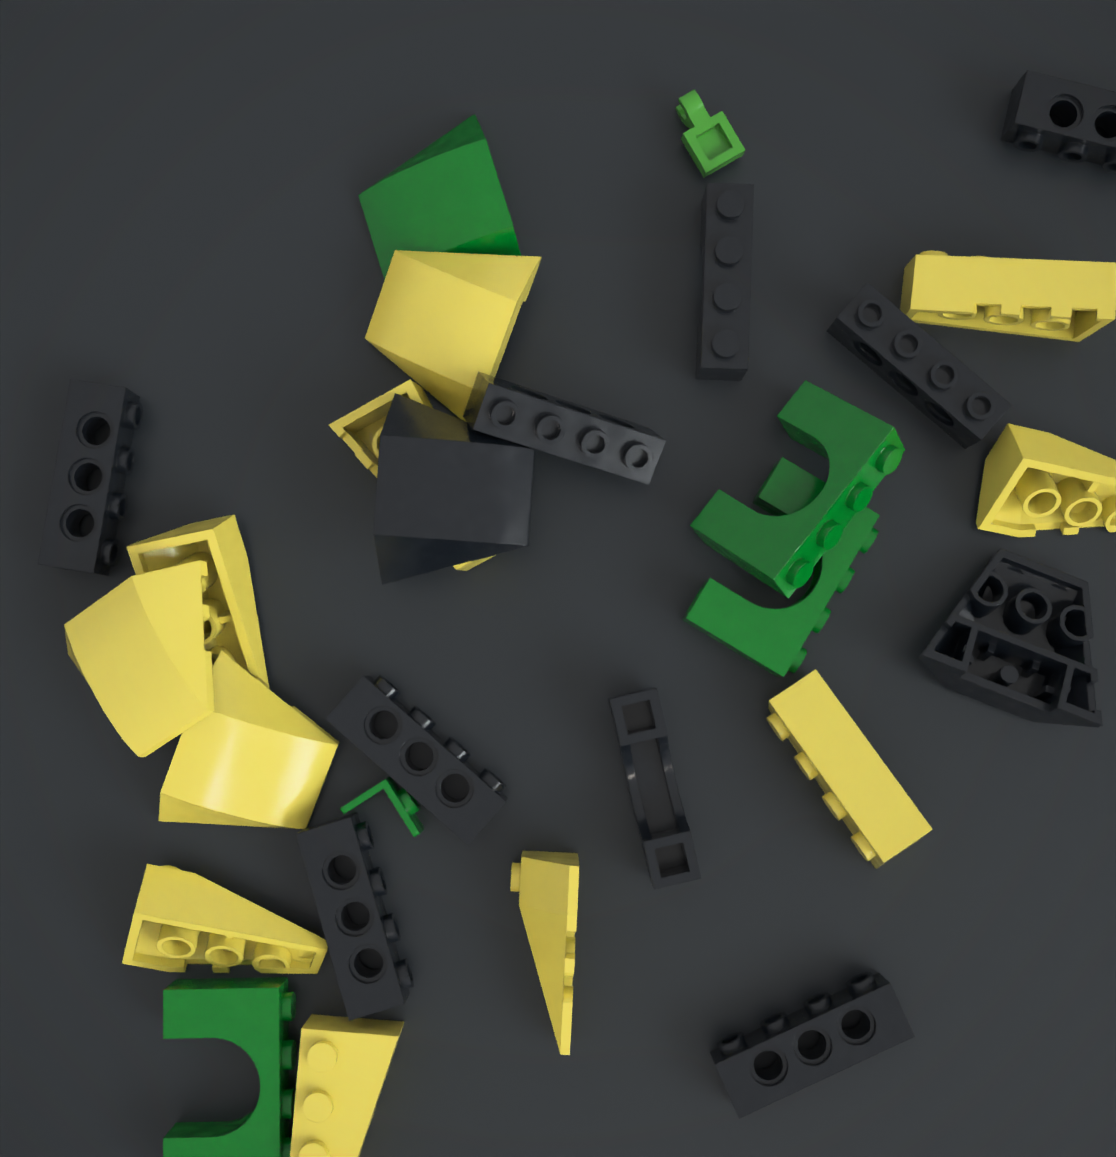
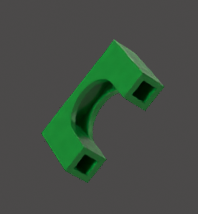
M806 380L777 417L792 440L829 460L828 479L820 494L809 505L797 512L783 516H768L752 510L718 489L690 525L708 547L788 599L797 588L802 587L809 580L813 567L827 550L832 549L839 542L845 526L856 512L862 511L868 505L874 489L886 475L891 474L898 467L902 454L905 451L892 425Z
M782 457L773 466L752 503L774 516L788 515L809 505L820 494L826 483ZM867 507L860 512H856L843 529L839 542L832 549L827 550L814 566L813 576L806 592L792 605L781 609L764 608L748 601L712 578H708L703 583L682 620L776 677H784L787 671L794 674L807 654L808 650L802 646L810 632L819 633L831 614V610L826 605L835 591L841 594L850 583L855 573V570L850 565L858 551L865 554L876 539L879 530L873 526L880 515Z
M288 977L176 979L163 989V1039L219 1038L230 1041L241 1047L251 1057L260 1079L259 1100L254 1110L232 1121L176 1122L163 1137V1157H290L292 1137H289V1119H293L296 1089L289 1088V1070H294L296 1042L295 1040H289V1021H294L296 995L294 991H288Z

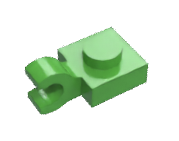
M695 90L678 98L680 105L676 106L675 109L681 121L690 128L682 134L681 140L703 178L743 156L745 148L723 111L710 117Z

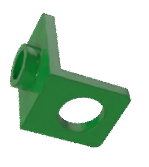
M390 776L340 808L344 815L384 789L411 834L416 837L424 830L422 823L415 814L420 810L417 800L404 788L400 789L395 780Z

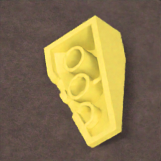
M1007 423L985 459L976 517L977 528L1019 538L1035 537L1036 530L1060 529L1062 535L1078 534L1079 528L1105 527L1108 532H1116V460L1054 434Z
M235 514L191 523L127 546L136 575L198 560L206 561L208 577L201 578L202 601L204 605H209L210 618L204 622L205 649L212 652V667L221 650L225 649L235 657L234 661L256 679L258 677L268 684L267 688H269L249 561Z
M522 850L521 863L512 862L510 891L519 892L521 915L560 1055H570L579 857L578 853Z
M147 864L122 964L165 972H186L187 964L212 965L213 973H229L230 967L252 965L260 973L318 974L328 946L324 938L196 873L182 871L170 865L157 866Z

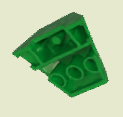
M475 114L358 195L384 280L395 250L521 256L514 226L492 156Z

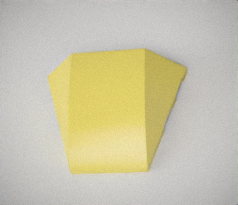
M395 250L365 339L457 417L466 421L463 415L477 374L481 372L493 377L496 376L521 305L528 297L542 257Z
M198 560L133 575L64 624L68 655L91 687L101 708L118 734L138 757L148 756L214 712L212 652L205 649L204 622L210 618L209 605H204L202 601L201 578L208 577L206 561Z
M222 649L212 667L214 712L181 734L160 792L158 821L306 829L340 742L297 707L288 705L267 688L268 684L259 677L256 679L234 661L235 657L225 649Z

